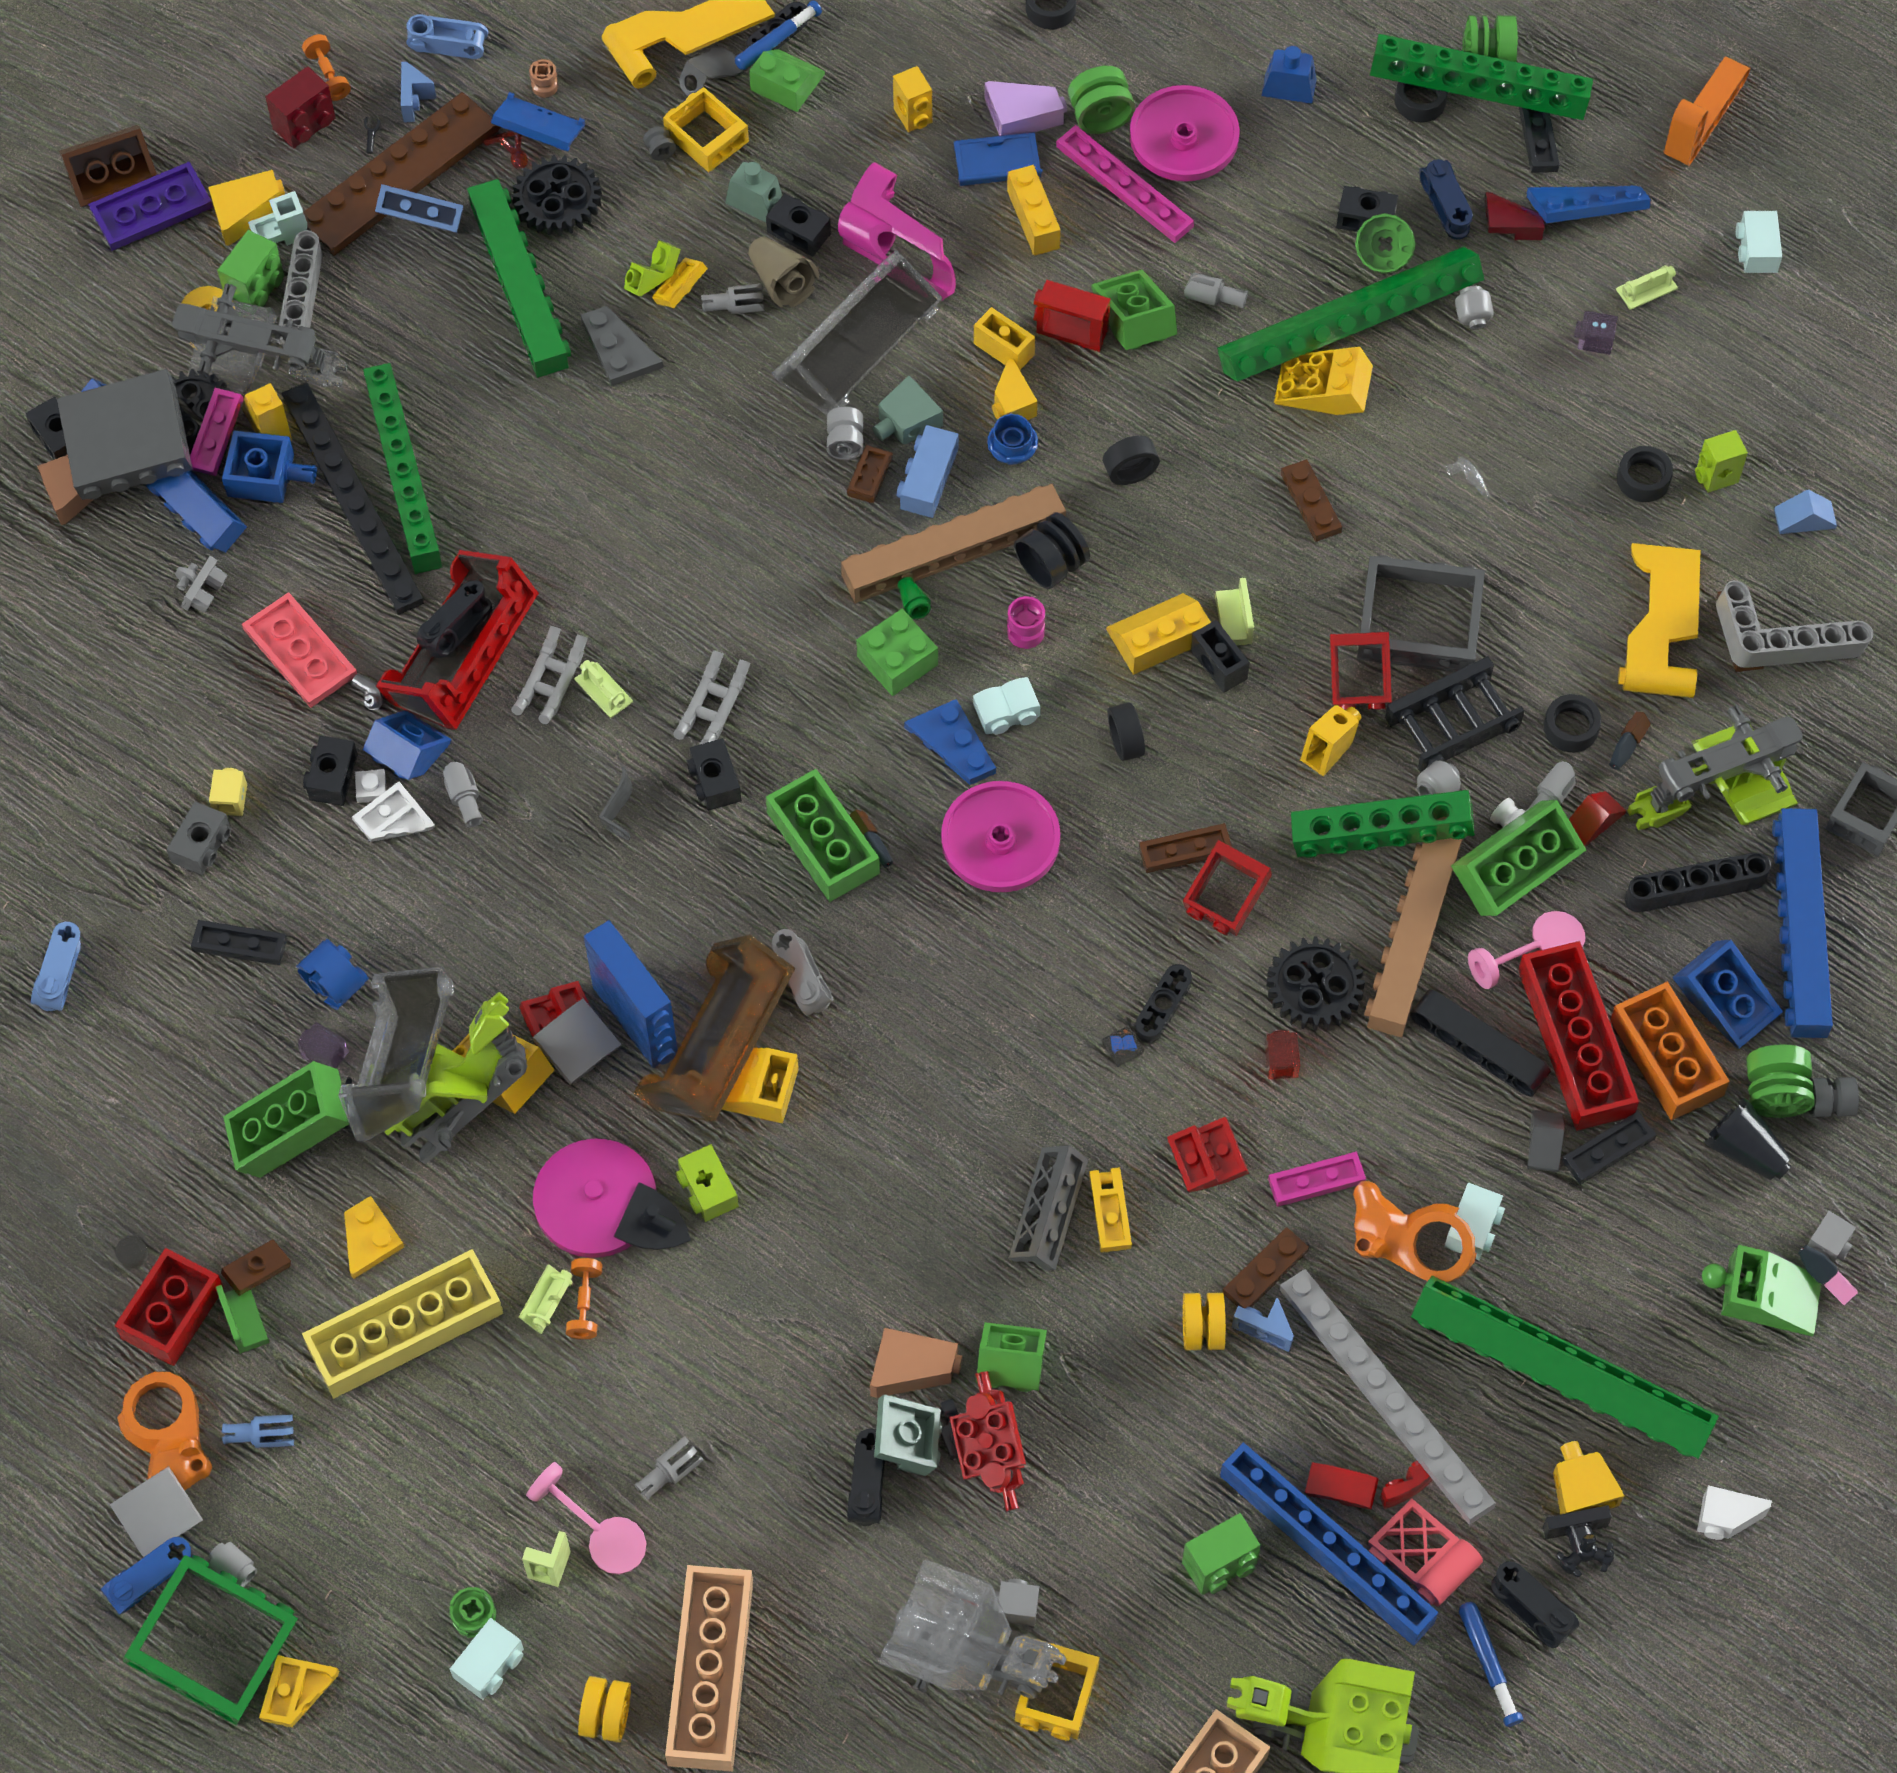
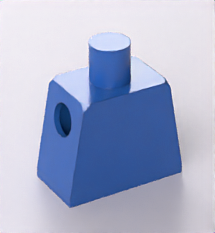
M1289 46L1286 50H1274L1265 73L1261 96L1312 104L1317 80L1313 56L1301 53V50L1296 46Z

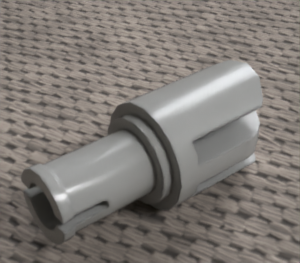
M1194 272L1191 274L1184 289V296L1187 299L1212 306L1223 302L1244 309L1248 291L1224 286L1225 283H1223L1222 279Z
M762 283L728 287L726 293L701 295L703 313L726 309L731 314L765 311L763 304H755L764 300L763 294L750 293L761 291Z
M1562 761L1555 764L1537 786L1538 796L1527 810L1544 800H1558L1559 804H1562L1576 784L1575 773L1569 763Z
M450 762L443 771L444 783L453 805L459 806L465 826L468 828L476 827L483 822V817L476 803L479 791L470 770L462 763Z
M686 1436L682 1437L655 1460L656 1468L638 1483L634 1484L637 1491H641L640 1494L645 1500L650 1499L666 1483H678L704 1461L701 1455L697 1456L676 1473V1470L697 1452L692 1445L679 1453L670 1462H667V1460L688 1444L689 1440Z

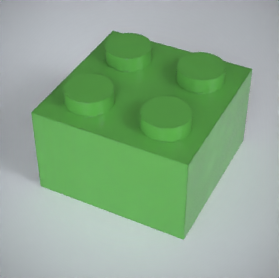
M247 230L217 270L222 290H224L227 283L237 287L233 296L235 307L252 315L266 304L269 294L275 287L281 284L284 278L277 244L250 230Z
M903 608L856 639L857 657L891 696H894L938 666V647Z
M1239 1513L1185 1543L1182 1564L1201 1595L1209 1591L1214 1594L1224 1589L1228 1585L1227 1581L1236 1576L1244 1578L1256 1569L1255 1566L1257 1565L1261 1545L1242 1514Z

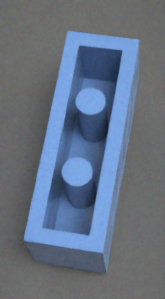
M381 184L375 212L458 233L464 206Z
M926 425L923 435L918 434L914 445L915 456L914 458L910 457L906 465L905 474L908 475L905 481H900L897 489L901 510L930 518L934 517L959 449L958 433Z

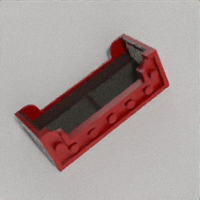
M459 550L450 566L451 579L455 585L444 603L462 585L476 580L483 584L485 589L484 595L491 601L492 611L449 656L435 658L428 650L420 647L418 644L401 673L395 669L385 671L376 687L390 704L447 729L456 730L539 594L512 557Z

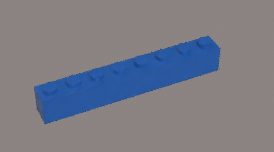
M92 378L81 392L102 387L106 384ZM192 470L184 472L180 476L161 478L154 483L146 485L153 494L158 497L162 496L166 500L164 505L176 515L179 513L184 518L181 521L182 524L190 531L197 532L201 536L199 541L211 551L218 549L226 553L247 528Z
M1781 808L1778 819L1773 820L1772 834L1773 837L1778 839V846H1775L1774 862L1779 864L1780 873L1776 875V890H1781L1782 898L1778 901V917H1783V926L1780 927L1779 940L1780 944H1785V953L1782 954L1781 969L1787 973V981H1784L1783 997L1788 999L1789 1008L1785 1010V1025L1790 1026L1791 1038H1828L1833 1022L1817 809Z
M1244 1442L1222 1464L1220 1477L1411 1645L1415 1646L1435 1624L1438 1615L1437 1610Z

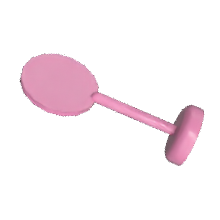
M1551 911L1544 913L1537 918L1532 928L1533 942L1496 959L1484 948L1471 950L1468 954L1470 971L1475 981L1482 988L1490 989L1499 982V965L1536 948L1544 950L1580 941L1583 947L1585 931L1582 924L1574 916L1565 912Z
M553 1462L535 1480L526 1496L530 1500L537 1502L549 1492L552 1493L594 1530L590 1536L589 1551L592 1560L598 1568L607 1573L619 1575L631 1572L641 1563L645 1556L647 1543L644 1532L637 1523L628 1518L613 1517L604 1520L600 1524L555 1486L563 1470L561 1466Z

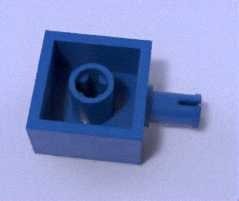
M233 431L222 481L227 497L283 503L287 484L290 480L314 484L316 481L314 478L317 476L316 465L292 464L294 452L290 437Z

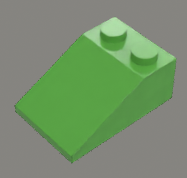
M1143 269L1091 284L1094 294L1110 298L1109 326L1115 338L1125 350L1137 349L1144 344L1164 341L1168 337L1177 335L1174 304Z

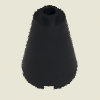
M1743 1097L1737 1102L1739 1106L1734 1111L1730 1109L1709 1133L1711 1137L1705 1139L1704 1143L1709 1148L1769 1180H1772L1774 1177L1780 1180L1791 1168V1165L1788 1163L1791 1157L1750 1101Z

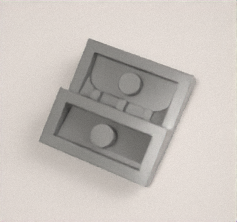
M584 998L559 1015L532 1038L569 1085H572L589 1073L596 1064L621 1046V1043Z
M169 1466L110 1504L143 1558L168 1539L180 1536L203 1521Z

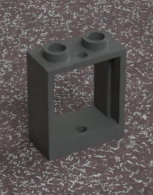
M1862 762L1831 814L1826 830L1879 857L1897 827V808L1883 831L1844 810L1861 782L1897 800V779L1885 774L1876 766Z

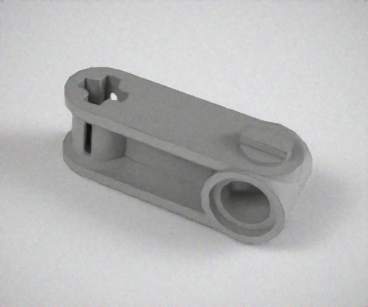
M789 929L779 930L773 936L771 944L792 989L797 1005L806 1016L824 1011L833 1002V996L823 980L807 944L803 939L797 937L793 931Z

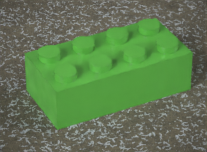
M817 769L766 796L767 814L829 903L880 874L878 855Z
M1544 800L1535 804L1452 864L1451 867L1480 916H1497L1585 852L1586 848L1558 800Z
M315 1061L223 1116L235 1170L259 1178L351 1123L338 1069Z

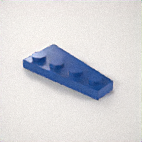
M1641 186L1527 187V198L1545 223L1650 209L1651 199Z

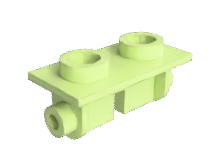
M1664 265L1654 272L1626 282L1624 285L1617 287L1616 290L1628 308L1632 310L1677 290L1678 286L1672 279L1676 272L1673 266L1668 267Z
M586 660L581 664L580 669L582 672L574 680L610 719L633 703V700L598 662Z
M548 1264L519 1318L539 1334H542L545 1327L550 1325V1318L567 1287L572 1285L571 1278L573 1275L566 1270L558 1272Z

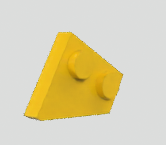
M277 1655L259 1716L260 1720L293 1728L338 1677V1668Z

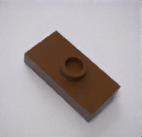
M866 445L848 486L847 496L874 504L893 459V453Z
M272 1239L223 1267L221 1274L238 1296H241L289 1268L291 1260Z

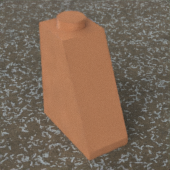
M68 455L37 466L61 525L68 523L94 500H82L75 490Z
M884 1328L870 1384V1396L878 1398L884 1394L894 1395L951 1384L953 1374L960 1373L963 1356L958 1355V1343Z

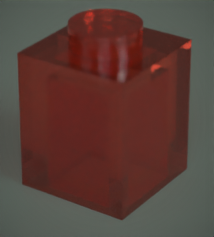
M1277 1030L1267 1034L1265 1054L1268 1080L1298 1078L1301 1065L1297 1032L1289 1033L1287 1030Z

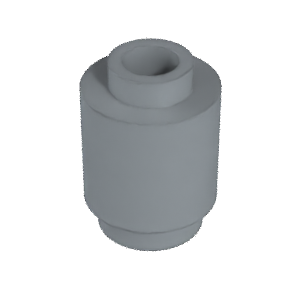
M228 1542L225 1545L219 1543L209 1554L211 1559L209 1567L219 1574L221 1571H225L238 1579L236 1584L245 1587L257 1573V1569L253 1566L254 1562L232 1542Z

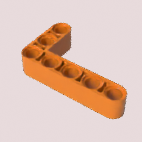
M1725 56L1694 103L1682 99L1678 104L1672 117L1664 154L1689 166L1743 87L1751 68Z

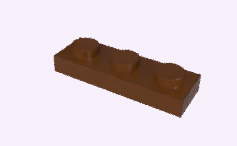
M1306 459L1281 468V476L1315 542L1342 533V525L1308 460Z
M1223 823L1139 842V851L1145 871L1150 873L1207 860L1218 840L1231 847L1232 844L1226 825Z
M1286 1227L1223 1288L1222 1293L1237 1307L1252 1308L1309 1251V1246Z

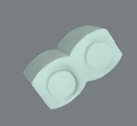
M1028 677L1015 679L1002 686L988 688L973 695V704L985 734H1002L1012 725H1029L1040 716V705Z

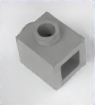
M1828 1211L1807 1246L1825 1254L1833 1263L1836 1262L1837 1258L1844 1260L1853 1246L1849 1243V1240L1856 1227Z
M1009 1579L1008 1582L1001 1581L1000 1592L993 1591L991 1610L997 1611V1622L1035 1627L1040 1586L1027 1585V1582L1021 1579Z

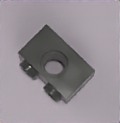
M194 801L166 849L171 863L203 876L207 867H211L214 864L217 850L221 843H225L230 836L231 827L227 815ZM200 837H207L202 842H196Z

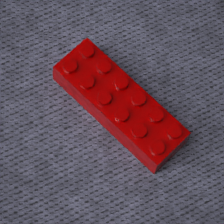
M1576 941L1522 955L1518 971L1576 1131L1626 1119L1636 1113L1639 1099L1581 942Z

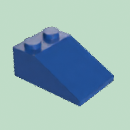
M1732 940L1715 941L1672 977L1687 999L1737 1049H1740L1783 1012Z

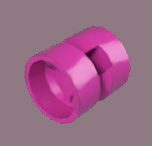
M1029 596L1019 597L1012 601L1008 607V638L1013 645L1019 648H1034L1044 638V606L1038 599Z

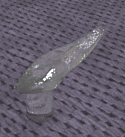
M1459 455L1458 461L1446 465L1449 476L1463 471L1467 480L1473 483L1485 498L1489 499L1490 495L1482 477L1468 459Z

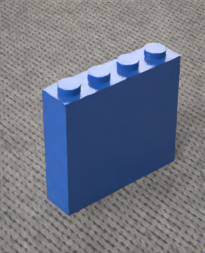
M608 920L584 935L593 989L651 1067L655 1068L659 1064L665 1065L678 1053L671 1001L611 921Z

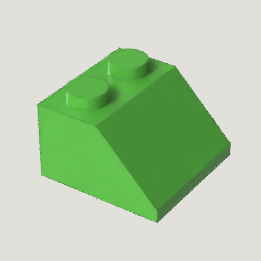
M780 49L763 51L749 70L751 91L795 112L799 111L825 75L824 70Z
M985 1322L979 1348L977 1373L989 1371L988 1374L992 1388L1006 1386L1014 1387L1022 1392L1039 1391L1047 1330Z

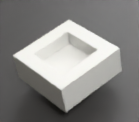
M385 769L355 772L357 803L372 802L387 791Z

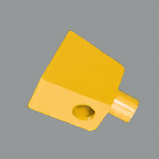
M1333 706L1310 727L1300 761L1324 777L1352 745L1359 721L1361 720L1360 712L1353 707L1344 710L1339 706Z
M1571 1441L1562 1445L1560 1449L1565 1461L1556 1464L1553 1472L1560 1514L1609 1505V1509L1620 1506L1624 1497L1623 1491L1601 1454L1594 1452L1583 1455L1578 1441Z

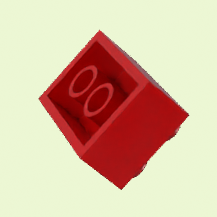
M165 1248L114 1326L122 1340L175 1366L218 1299L216 1286L222 1285L223 1287V1284L218 1274Z

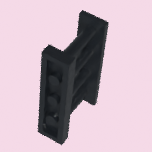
M1489 656L1387 704L1385 719L1390 727L1398 723L1404 724L1423 752L1420 754L1418 764L1420 773L1434 761L1445 762L1504 732L1509 734L1520 727L1525 710L1520 706L1509 712L1489 682L1494 668V664ZM1474 687L1480 688L1499 717L1484 724L1464 694L1465 691ZM1449 699L1455 700L1473 729L1459 736L1440 708V703ZM1424 711L1430 712L1448 741L1434 748L1415 720V715Z

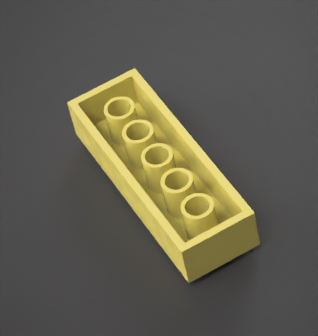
M471 1249L302 1333V1336L334 1399L502 1315L503 1310L493 1286L476 1254Z

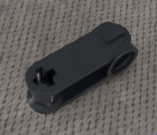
M469 581L462 585L419 628L417 643L420 647L428 650L433 657L443 658L452 654L455 648L492 611V603L485 597V589L480 581Z
M873 1428L861 1431L857 1436L847 1521L855 1522L860 1526L880 1524L882 1514L885 1460L874 1458L876 1429ZM870 1445H874L873 1450H868Z
M1506 1561L1500 1564L1496 1576L1491 1582V1591L1494 1596L1530 1628L1545 1645L1550 1648H1557L1579 1627V1621L1575 1613L1569 1607L1562 1604L1518 1563Z

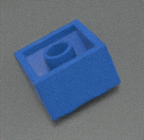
M407 710L376 719L362 750L371 755L375 762L385 764L394 770L398 777L410 780L424 775L450 745L451 739Z

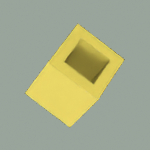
M234 768L214 769L209 797L211 808L221 811L226 815L243 816L247 782L243 771Z

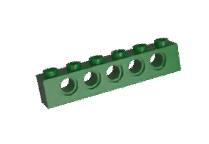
M1469 790L1291 812L1292 840L1297 857L1312 858L1320 854H1343L1347 851L1361 849L1369 851L1377 847H1402L1410 843H1433L1436 840L1450 838L1459 840L1467 836H1475L1473 808ZM1447 817L1445 820H1438L1439 818ZM1411 821H1417L1414 824H1408ZM1381 825H1387L1386 827L1378 828ZM1358 828L1355 831L1349 832L1350 829ZM1322 832H1328L1325 835H1319Z

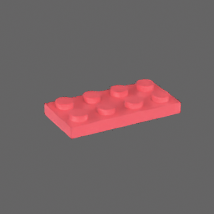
M289 592L242 623L243 630L310 708L353 680L357 674L354 666Z

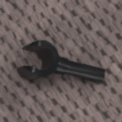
M368 117L364 119V127L367 130L368 136L366 153L373 154L375 132L380 129L381 122L377 118V126L369 128L367 126Z

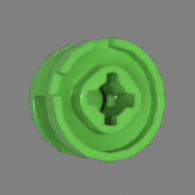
M467 1587L456 1593L450 1602L449 1614L454 1628L463 1636L475 1638L490 1618L496 1621V1609L492 1598L483 1589Z

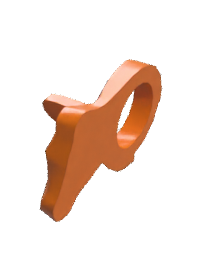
M1361 1181L1355 1187L1353 1192L1356 1204L1354 1223L1356 1235L1355 1251L1364 1258L1387 1259L1423 1280L1428 1281L1431 1276H1434L1447 1283L1453 1282L1465 1275L1473 1265L1477 1255L1475 1253V1237L1468 1223L1457 1215L1458 1207L1449 1204H1432L1406 1215L1381 1194L1379 1187L1375 1183ZM1438 1221L1450 1224L1457 1230L1462 1239L1463 1248L1460 1259L1456 1264L1447 1270L1440 1271L1431 1269L1421 1262L1416 1250V1241L1420 1231L1424 1226Z
M152 1372L132 1384L124 1397L123 1409L117 1419L124 1437L139 1449L151 1454L147 1480L168 1466L184 1491L196 1482L208 1477L212 1470V1464L201 1447L199 1407L191 1387L182 1377L171 1372ZM169 1388L176 1391L182 1398V1411L177 1420L169 1427L160 1430L141 1426L135 1417V1409L139 1399L149 1390Z

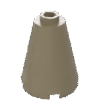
M760 237L751 243L748 256L774 303L779 307H783L782 305L795 307L804 302L815 289L813 283L815 278L819 279L818 267L811 260L768 237Z

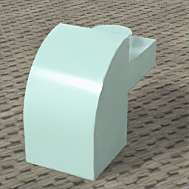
M295 191L269 200L273 213L249 221L248 224L251 231L275 243L285 240L287 246L293 244L295 236L299 232L307 230V221Z

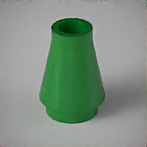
M912 577L902 578L897 586L900 590L904 611L914 620L924 618L931 610V600L918 587Z

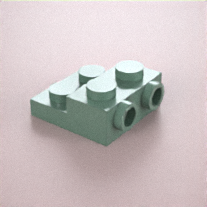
M885 1394L878 1398L874 1458L897 1463V1469L923 1476L935 1470L939 1465L941 1457L938 1450L939 1437L942 1432V1422L940 1421L941 1409Z

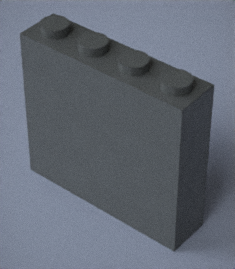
M167 369L57 399L73 485L82 500L97 499L103 494L114 491L122 492L132 486L151 484L158 479L180 476L184 472L193 470L175 382Z

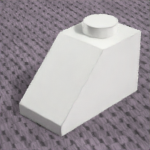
M1708 1485L1703 1496L1697 1531L1704 1533L1706 1537L1711 1539H1729L1766 1517L1772 1501Z

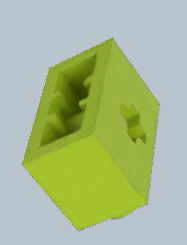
M1736 430L1704 440L1699 454V461L1695 468V475L1700 484L1703 483L1707 493L1739 483L1748 452Z
M712 1144L678 1159L679 1171L675 1172L677 1179L683 1189L688 1187L692 1195L688 1198L695 1214L701 1213L705 1222L739 1207L738 1196ZM702 1182H706V1184L710 1186L705 1187V1185Z

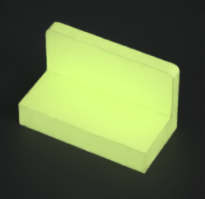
M1240 578L1239 589L1216 591L1215 600L1219 624L1236 645L1252 644L1254 623L1246 578Z
M559 1531L551 1554L526 1547L522 1560L529 1579L556 1587L559 1586L571 1552L565 1532Z

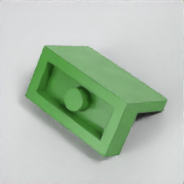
M222 1285L216 1286L239 1353L241 1354L270 1343L252 1291L249 1290L238 1296L234 1290L224 1292Z

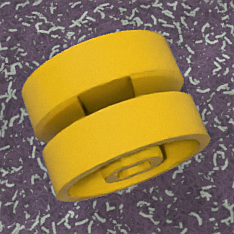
M1183 1293L1184 1350H1201L1203 1337H1206L1208 1350H1224L1226 1335L1224 1294L1207 1293L1205 1306H1202L1200 1293Z
M589 1676L580 1708L579 1736L596 1739L602 1726L603 1740L621 1742L629 1713L631 1683L614 1680L608 1691L607 1679Z

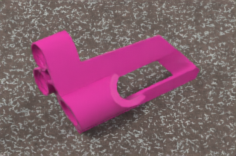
M875 162L872 163L853 191L851 201L841 211L838 232L843 238V244L943 301L952 295L956 288L952 264L944 255L943 239L889 202L894 197L895 192L893 189L898 175ZM896 235L930 255L933 264V275L930 280L886 255L892 247Z

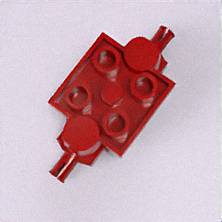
M989 1371L975 1374L979 1393L967 1399V1412L949 1417L963 1480L981 1476L983 1483L990 1488V1492L1003 1494L1006 1511L1019 1509L1015 1490L1024 1484L1021 1469L1026 1465L1013 1404L1009 1401L1005 1402L1003 1391L992 1389Z

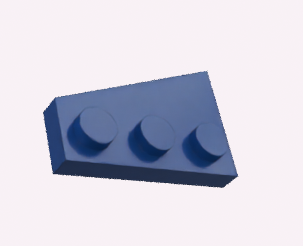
M957 699L904 722L906 730L918 736L930 751H935L945 760V764L969 785L996 774L994 763Z

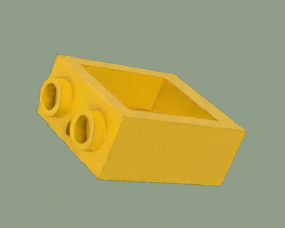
M705 87L696 93L690 94L682 104L670 109L663 117L664 127L670 132V139L708 173L749 142L748 125ZM705 111L726 130L702 147L682 128Z
M1037 1639L1034 1649H1040L1052 1655V1666L1085 1675V1680L1073 1721L1027 1708L1029 1698L1020 1695L1015 1712V1722L1020 1723V1727L1029 1731L1037 1732L1039 1729L1049 1731L1053 1737L1060 1740L1069 1741L1070 1738L1078 1740L1099 1667L1100 1657Z

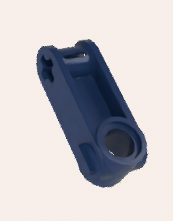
M1440 159L1433 160L1426 167L1419 170L1422 187L1428 194L1447 235L1456 240L1464 239L1470 231V223L1473 217L1472 210L1454 175L1450 162Z

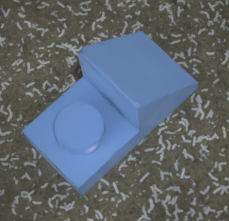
M401 62V111L403 121L415 122V111L420 110L419 100L436 99L435 86L432 80L411 64Z
M1276 1298L1267 1318L1263 1317V1314L1254 1308L1237 1307L1233 1316L1232 1328L1287 1352L1290 1351L1294 1335L1278 1298Z

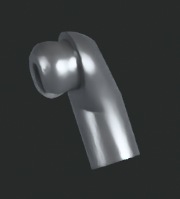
M357 673L351 685L364 692L363 704L366 708L377 710L383 703V694L376 687V682Z

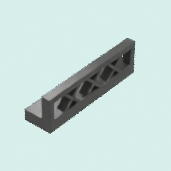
M1070 1145L1044 1147L1041 1150L1009 1258L1014 1262L1034 1261L1046 1271L1056 1270L1088 1163V1159ZM1057 1157L1055 1164L1050 1169H1047L1050 1158ZM1049 1183L1047 1191L1039 1197L1041 1189ZM1040 1210L1039 1218L1031 1225L1032 1217ZM1032 1238L1029 1251L1022 1252L1024 1244Z

